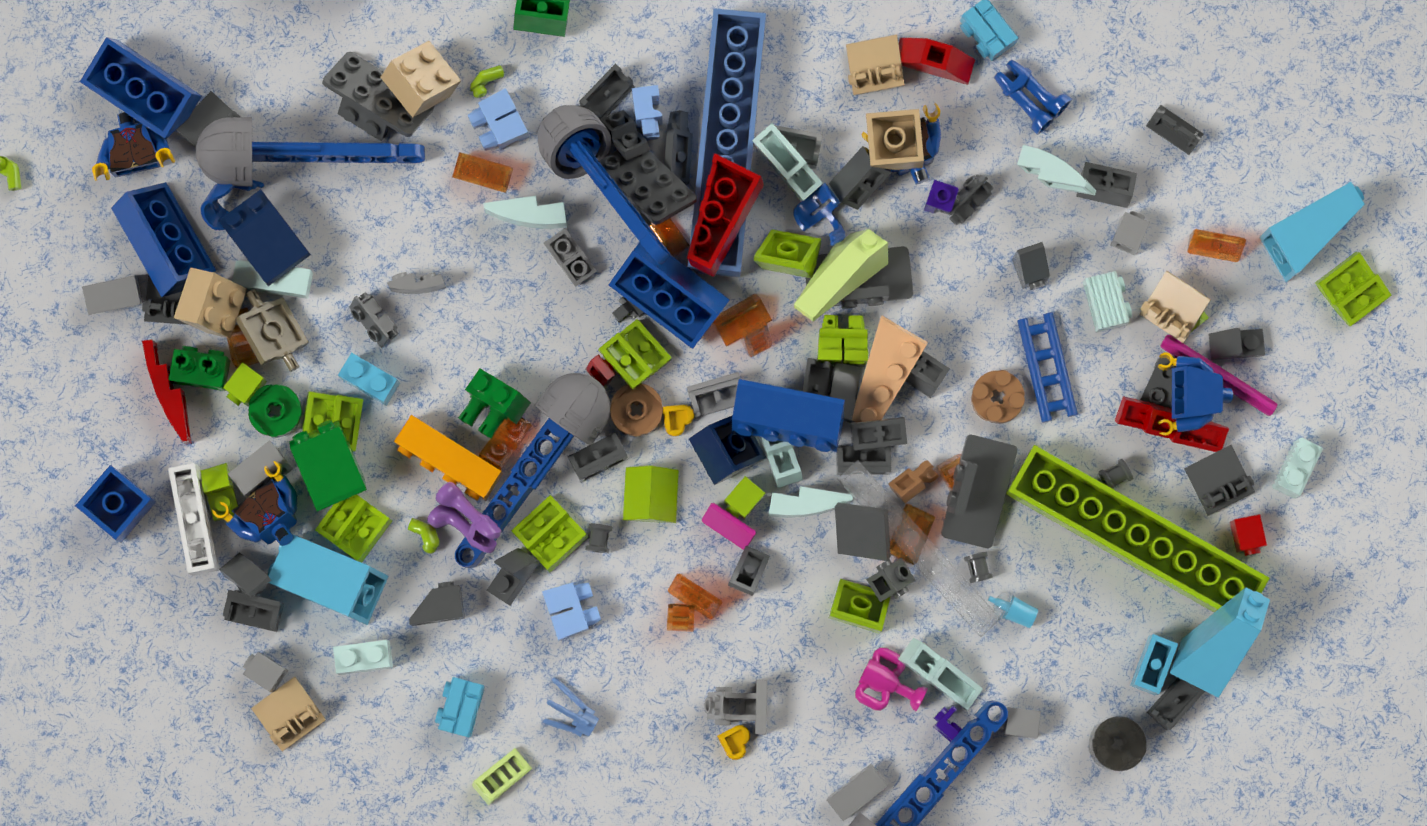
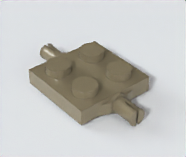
M256 289L249 291L246 296L253 308L249 312L238 316L236 322L260 364L264 365L273 360L283 359L289 372L297 370L300 366L292 353L305 347L309 342L286 301L282 297L273 302H262Z

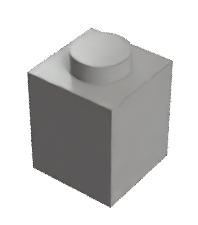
M1130 211L1129 214L1125 212L1121 217L1110 246L1135 255L1139 250L1150 222L1144 220L1145 216L1140 213Z
M257 652L256 655L251 654L243 666L246 669L243 675L272 693L288 672L287 669L260 652Z
M1008 707V717L1000 727V729H1004L1003 735L1037 739L1041 711Z

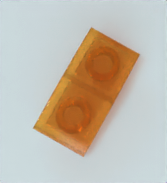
M459 152L452 178L506 193L513 168Z
M521 417L517 425L508 419L507 421L504 420L493 438L481 450L479 457L497 469L502 470L532 427V423Z

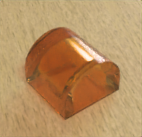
M668 604L667 631L694 632L695 605Z

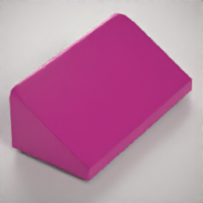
M714 502L710 504L702 518V522L743 550L756 535L754 529Z

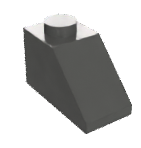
M1043 242L1017 250L1012 261L1022 289L1030 287V290H1035L1045 286V281L1049 279L1050 273Z
M454 581L438 583V588H434L429 592L410 617L409 624L417 626L465 619L461 587L459 585L454 586Z

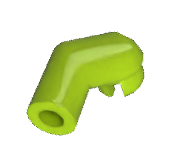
M498 65L478 73L470 84V91H473L475 98H481L486 95L487 89L485 85L488 82L504 77L502 66Z
M0 156V173L7 177L8 190L16 191L22 189L18 165L7 157Z
M412 518L407 530L421 535L424 543L422 548L426 553L432 554L436 552L440 539L435 527Z

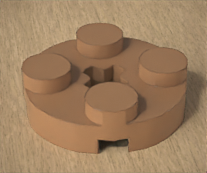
M1008 371L987 372L976 381L971 396L972 407L976 414L985 421L996 424L1007 423L1020 413L1025 403L1023 386ZM997 390L999 393H1004L1005 396L1002 398V404H999L998 401H991V398L994 396L993 391Z
M627 384L614 394L610 412L612 421L619 431L626 435L640 437L653 432L658 427L662 419L663 407L659 394L652 387L640 384L635 389H632ZM632 404L636 406L639 404L643 405L641 409L643 414L641 416L637 414L632 416L630 414L632 411L630 406Z

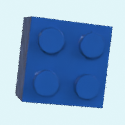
M109 465L75 507L112 538L122 543L156 501L118 469Z

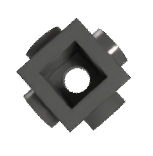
M902 558L893 563L890 559L876 567L878 572L866 579L880 602L891 595L897 599L909 591L907 588L909 584L916 581Z

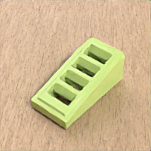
M514 748L474 780L472 786L486 804L490 805L531 771L532 768ZM512 759L521 771L519 773L509 764V760ZM502 766L512 776L510 780L500 770ZM494 773L504 784L501 787L491 777ZM487 781L495 792L491 794L483 782Z

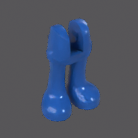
M1010 60L1006 66L1016 79L1012 82L1000 71L995 74L994 79L1003 90V94L1006 97H1011L1032 120L1031 128L1038 135L1053 122L1054 118L1056 119L1061 115L1072 99L1066 94L1052 95L1032 76V71L1029 68H1024L1016 61ZM1025 87L1028 91H1030L1041 102V104L1047 109L1049 113L1041 110L1022 91V89Z

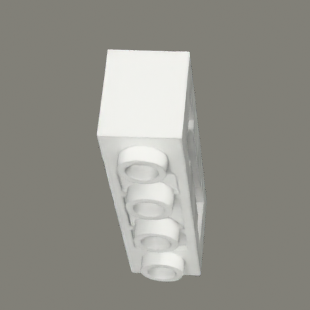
M191 463L168 468L187 572L195 576L219 571L206 498L202 487L200 466Z

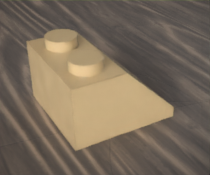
M919 109L866 113L870 167L892 170L923 168L924 156Z

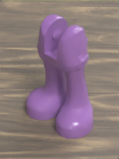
M453 482L443 485L436 494V501L440 505L430 512L427 520L428 523L435 528H442L449 524L459 530L471 546L483 552L492 553L497 546L494 539L500 537L502 530L488 515H483L477 511L465 498L457 485ZM458 511L464 514L472 522V524H470Z

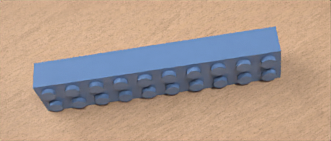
M717 8L713 10L695 189L697 202L694 204L690 244L695 225L698 221L699 209L704 198L714 153L751 171L752 140L755 133L766 13ZM746 219L715 275L740 277ZM688 261V269H690L692 272L707 274L691 266Z

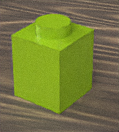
M242 362L223 388L229 392L226 396L237 406L243 403L248 407L250 398L267 381Z
M744 476L724 500V503L727 505L725 510L737 519L740 516L745 520L763 499L765 492Z

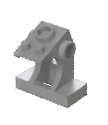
M756 680V693H732V687H716V692H708L704 703L707 720H715V725H731V720L755 721V734L766 735L767 680ZM729 699H745V715L729 714Z

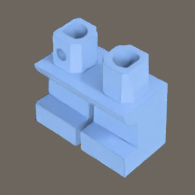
M658 85L632 88L636 127L642 128L643 137L646 141L659 139L658 125H663L661 112L653 109V105L660 104Z
M506 88L479 102V108L468 114L474 129L487 123L491 130L478 137L485 151L498 146L502 150L511 143L529 138L528 131Z
M572 582L542 591L559 641L587 631L589 626L601 621L597 606L583 611L580 603L582 600L594 597L589 583L574 585Z

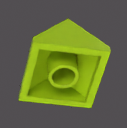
M771 229L755 253L754 261L764 270L812 278L821 246V238Z
M658 466L626 467L623 521L676 523L679 470Z
M840 578L828 618L880 634L883 629L890 597L880 602L872 588Z

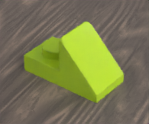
M227 463L200 470L203 492L207 495L213 520L216 522L223 519L215 517L212 510L217 515H224L226 512V508L219 502L225 503L229 508V513L234 515L232 510L238 506V501L232 480L228 475Z

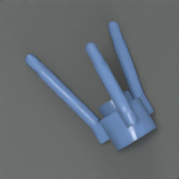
M553 677L552 682L584 712L579 710L575 714L563 706L548 700L547 704L573 719L572 725L576 727L549 719H544L543 723L572 732L579 737L582 734L589 737L599 720L598 717L594 716L595 711L586 706L556 677Z

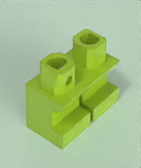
M824 315L822 328L819 329L817 362L841 363L842 341H844L843 364L867 365L868 329H865L863 316H849L848 329H838V315Z

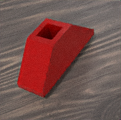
M900 38L898 44L902 66L962 84H969L976 59L952 45L928 38Z

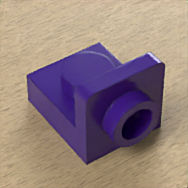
M934 180L924 211L934 214L935 209L950 213L959 190L958 187Z
M951 706L949 709L943 707L934 717L937 722L933 727L949 742L962 730L955 722L951 724L947 722L957 710L954 706Z

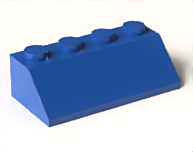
M108 37L105 38L80 80V83L164 139H167L190 117L202 97L201 94L118 39Z
M166 182L127 191L112 206L113 213L161 297L183 291L190 268L213 273L217 271Z
M640 242L608 284V286L692 349L730 301L673 256H670L662 265L658 264Z
M739 379L732 416V431L742 436L754 435L763 437L765 440L772 442L777 440L789 442L796 447L809 446L821 452H837L844 421L845 400Z

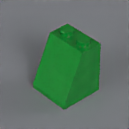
M332 420L325 421L317 426V430L310 433L302 431L292 437L293 440L289 441L291 452L317 512L367 490L364 475L339 420L332 422Z

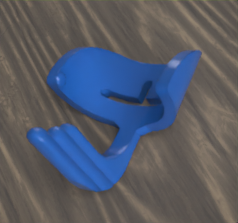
M252 180V186L215 184L201 205L200 210L203 220L214 230H225L218 220L229 213V211L219 204L218 199L226 196L233 188L250 191L257 187L263 188L264 183Z
M823 183L804 201L795 206L793 215L802 231H806L823 218H827L834 229L828 235L831 241L830 245L834 246L846 237L843 226L833 214L834 209L841 202L826 183ZM817 199H819V201H820L822 204H824V203H825L826 201H828L829 199L831 200V202L828 203V204H827L824 208H822L819 212H817V213H816L815 215H813V216L811 215L812 212H814L816 209H818V208L821 206L820 203L817 201Z

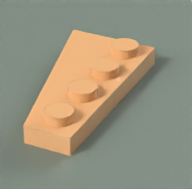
M884 316L880 318L855 403L852 420L856 423L882 420L928 343Z

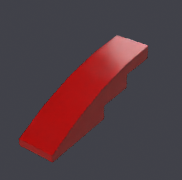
M153 339L144 340L142 344L146 365L156 396L167 419L182 442L186 445L192 444L185 392L181 388L174 389L173 383L169 381L171 367L167 364L160 365L157 343Z
M1125 396L1122 397L1115 418L1117 424L1142 429L1147 434L1169 438L1173 443L1213 452L1223 448L1229 432L1228 427L1209 422L1198 430L1184 432L1173 430L1169 435H1161L1159 433L1168 432L1170 426L1166 422L1158 424L1160 420L1167 419L1171 422H1176V419H1172V409Z

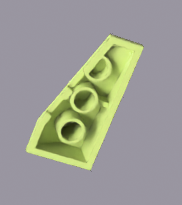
M870 229L850 233L840 243L831 248L794 303V308L811 321H815L888 265V242Z

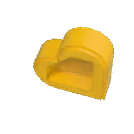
M688 405L663 407L666 432L670 436L676 437L681 435L685 430V425L690 424L694 419L693 409Z
M743 725L735 726L717 735L726 755L730 759H741L746 753L745 744L750 740V731Z

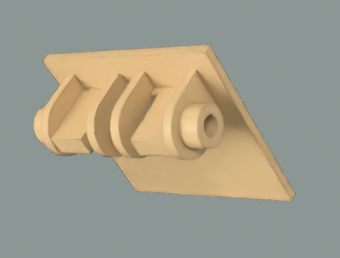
M897 34L846 44L850 69L848 80L849 84L852 85L853 95L905 86Z
M1166 271L1148 301H1145L1141 306L1140 315L1184 343L1211 299L1169 271Z
M296 677L290 679L251 708L270 734L273 743L282 752L326 720Z

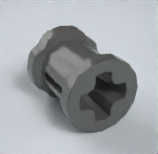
M1123 459L1118 460V464L1105 471L1102 469L1098 472L1103 484L1112 489L1126 480H1133V475Z
M595 523L589 524L588 528L591 529L589 545L586 546L585 550L609 554V549L607 548L608 537L613 527Z
M987 552L964 557V561L968 562L970 583L993 578L992 574L989 573L986 562Z

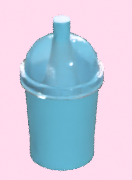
M1011 593L1000 594L997 598L992 596L988 598V601L994 603L993 609L1001 619L1005 618L1031 628L1037 617V608L1014 597Z

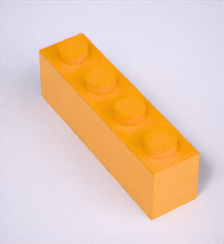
M413 415L409 417L394 440L395 444L399 446L397 449L399 453L409 459L414 455L422 460L419 464L431 473L435 469L444 474L442 477L447 483L453 482L455 485L458 483L465 487L464 493L476 501L480 497L486 501L503 475L501 470Z

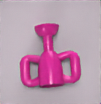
M880 647L874 651L872 659L869 660L858 682L860 684L855 690V698L859 703L873 710L881 711L887 707L890 694L896 692L908 698L912 709L917 711L928 688L923 686L914 690L900 683L898 677L906 667V665L898 660L900 654L888 648ZM880 657L896 664L897 667L891 671L886 666L880 664ZM870 688L882 693L881 701L864 693V691Z

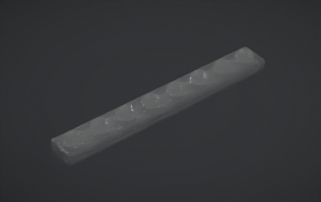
M858 460L837 478L861 506L888 509L890 538L980 637L984 636L1001 619Z

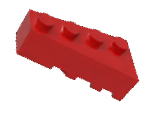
M715 153L687 256L691 266L713 277L764 186L760 175Z

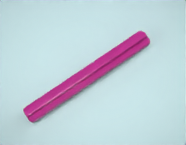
M1167 335L1161 342L1160 347L1176 358L1178 356L1202 359L1213 368L1214 373L1222 375L1224 388H1231L1234 395L1265 415L1271 416L1275 412L1278 405L1276 402L1173 336Z

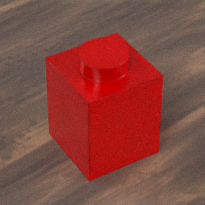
M1260 514L1230 521L1236 553L1244 552L1245 556L1261 553L1260 548L1267 546Z

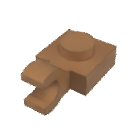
M926 460L914 471L908 468L888 483V485L904 503H907L926 488L924 482L931 483L939 475L933 470V465Z

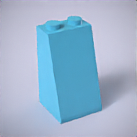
M1349 182L1269 227L1259 237L1285 282L1295 277L1365 205L1363 202L1364 195L1358 186L1354 187L1352 182Z
M293 535V540L285 546L279 545L278 556L268 570V576L271 579L270 584L366 625L370 621L389 577L366 564L296 535Z
M1245 587L1182 638L1170 674L1219 698L1261 632L1270 599L1264 597L1259 592Z

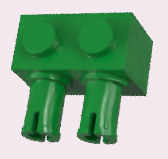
M516 0L513 30L565 37L570 0Z
M182 346V350L174 349L169 381L178 385L226 391L223 387L227 383L231 360L224 356L222 351L208 350L207 354L198 352V348Z
M479 368L465 389L470 394L471 399L458 419L473 427L484 408H489L491 411L477 430L492 439L504 420L507 421L508 419L517 425L531 402L519 391Z

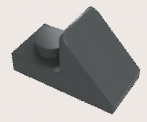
M1234 328L1208 334L1211 360L1260 357L1265 355L1263 329L1240 330V328Z
M745 546L728 586L753 596L770 556Z
M520 548L505 554L494 561L501 569L486 591L511 606L540 561Z

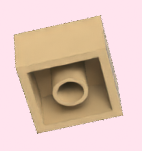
M430 41L391 60L381 76V79L412 118L451 97L461 82L460 78Z
M190 268L174 318L208 334L231 338L247 288L216 273Z

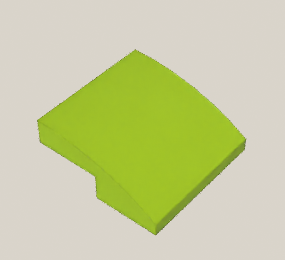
M1360 252L1353 253L1315 282L1326 300L1350 327L1392 296L1380 276L1373 273Z
M638 319L620 333L618 332L598 349L632 389L638 387L672 359Z
M309 391L302 431L310 433L317 430V426L325 421L332 420V422L339 420L350 447L355 452L363 399Z
M354 495L334 504L315 531L356 561L362 563L393 520L360 496Z
M551 495L511 530L549 573L589 538L586 532Z

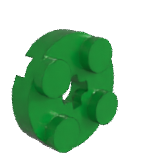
M270 384L262 386L249 401L248 416L250 423L259 433L271 438H278L291 433L298 426L303 414L298 396L290 388L283 385ZM270 405H281V415L279 417L275 415L270 417L268 415L271 412L269 409Z

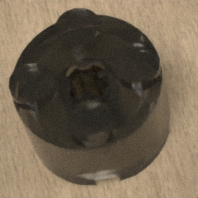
M1112 717L1099 722L1094 727L1090 735L1088 748L1092 759L1098 766L1109 771H1125L1135 767L1146 753V737L1141 727L1133 720L1126 717ZM1114 737L1117 740H1122L1121 751L1112 748V745L1115 743Z

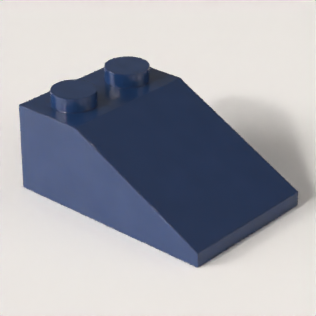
M261 189L218 220L267 286H270L311 255Z

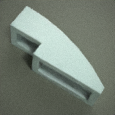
M773 123L752 140L765 159L800 201H804L823 184L806 164L807 162Z
M1023 145L1017 165L1026 173L1039 175L1038 179L1050 188L1095 195V188L1065 161L1041 149Z
M536 196L483 203L486 214L514 225L539 229L567 228L564 202L538 206Z
M236 261L232 282L247 288V290L256 289L257 292L308 299L313 272L310 269L294 267L270 286H267L249 261Z
M760 437L777 488L803 480L793 445L779 440L775 442L767 441Z
M800 486L798 497L772 493L768 516L795 518L819 515L835 510V505L838 502L850 504L853 500V495Z
M915 638L911 640L898 658L909 669L967 711L983 690V688L949 661Z

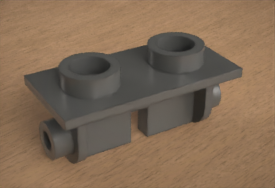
M1162 105L1158 107L1146 127L1188 155L1191 154L1204 133Z
M981 175L971 176L964 182V188L957 194L952 211L950 213L941 212L952 215L949 219L955 225L962 224L975 211L969 203L973 201L979 207L992 194L991 191L994 188L986 181L987 177Z
M365 292L359 297H354L349 306L352 316L356 321L363 324L373 342H377L381 348L384 347L388 338L391 340L399 334L396 330L398 327L387 314L380 318L376 316L383 309L372 295H368Z

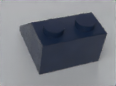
M732 416L706 426L689 438L694 451L714 485L730 479L766 459L754 435L742 436L732 431Z

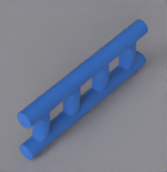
M1053 312L1043 314L1044 323L1029 326L1027 318L1017 320L1042 423L1052 421L1051 412L1066 409L1068 417L1078 415ZM1047 333L1051 348L1035 351L1032 336ZM1053 358L1057 374L1042 377L1038 361ZM1060 384L1063 399L1048 402L1044 387Z

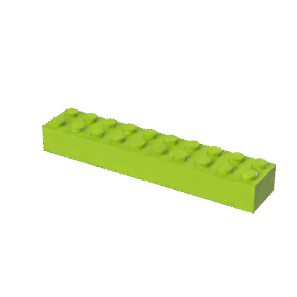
M1036 445L1030 449L1006 492L1007 496L1212 612H1216L1245 587L1262 593L1270 579L1268 576Z

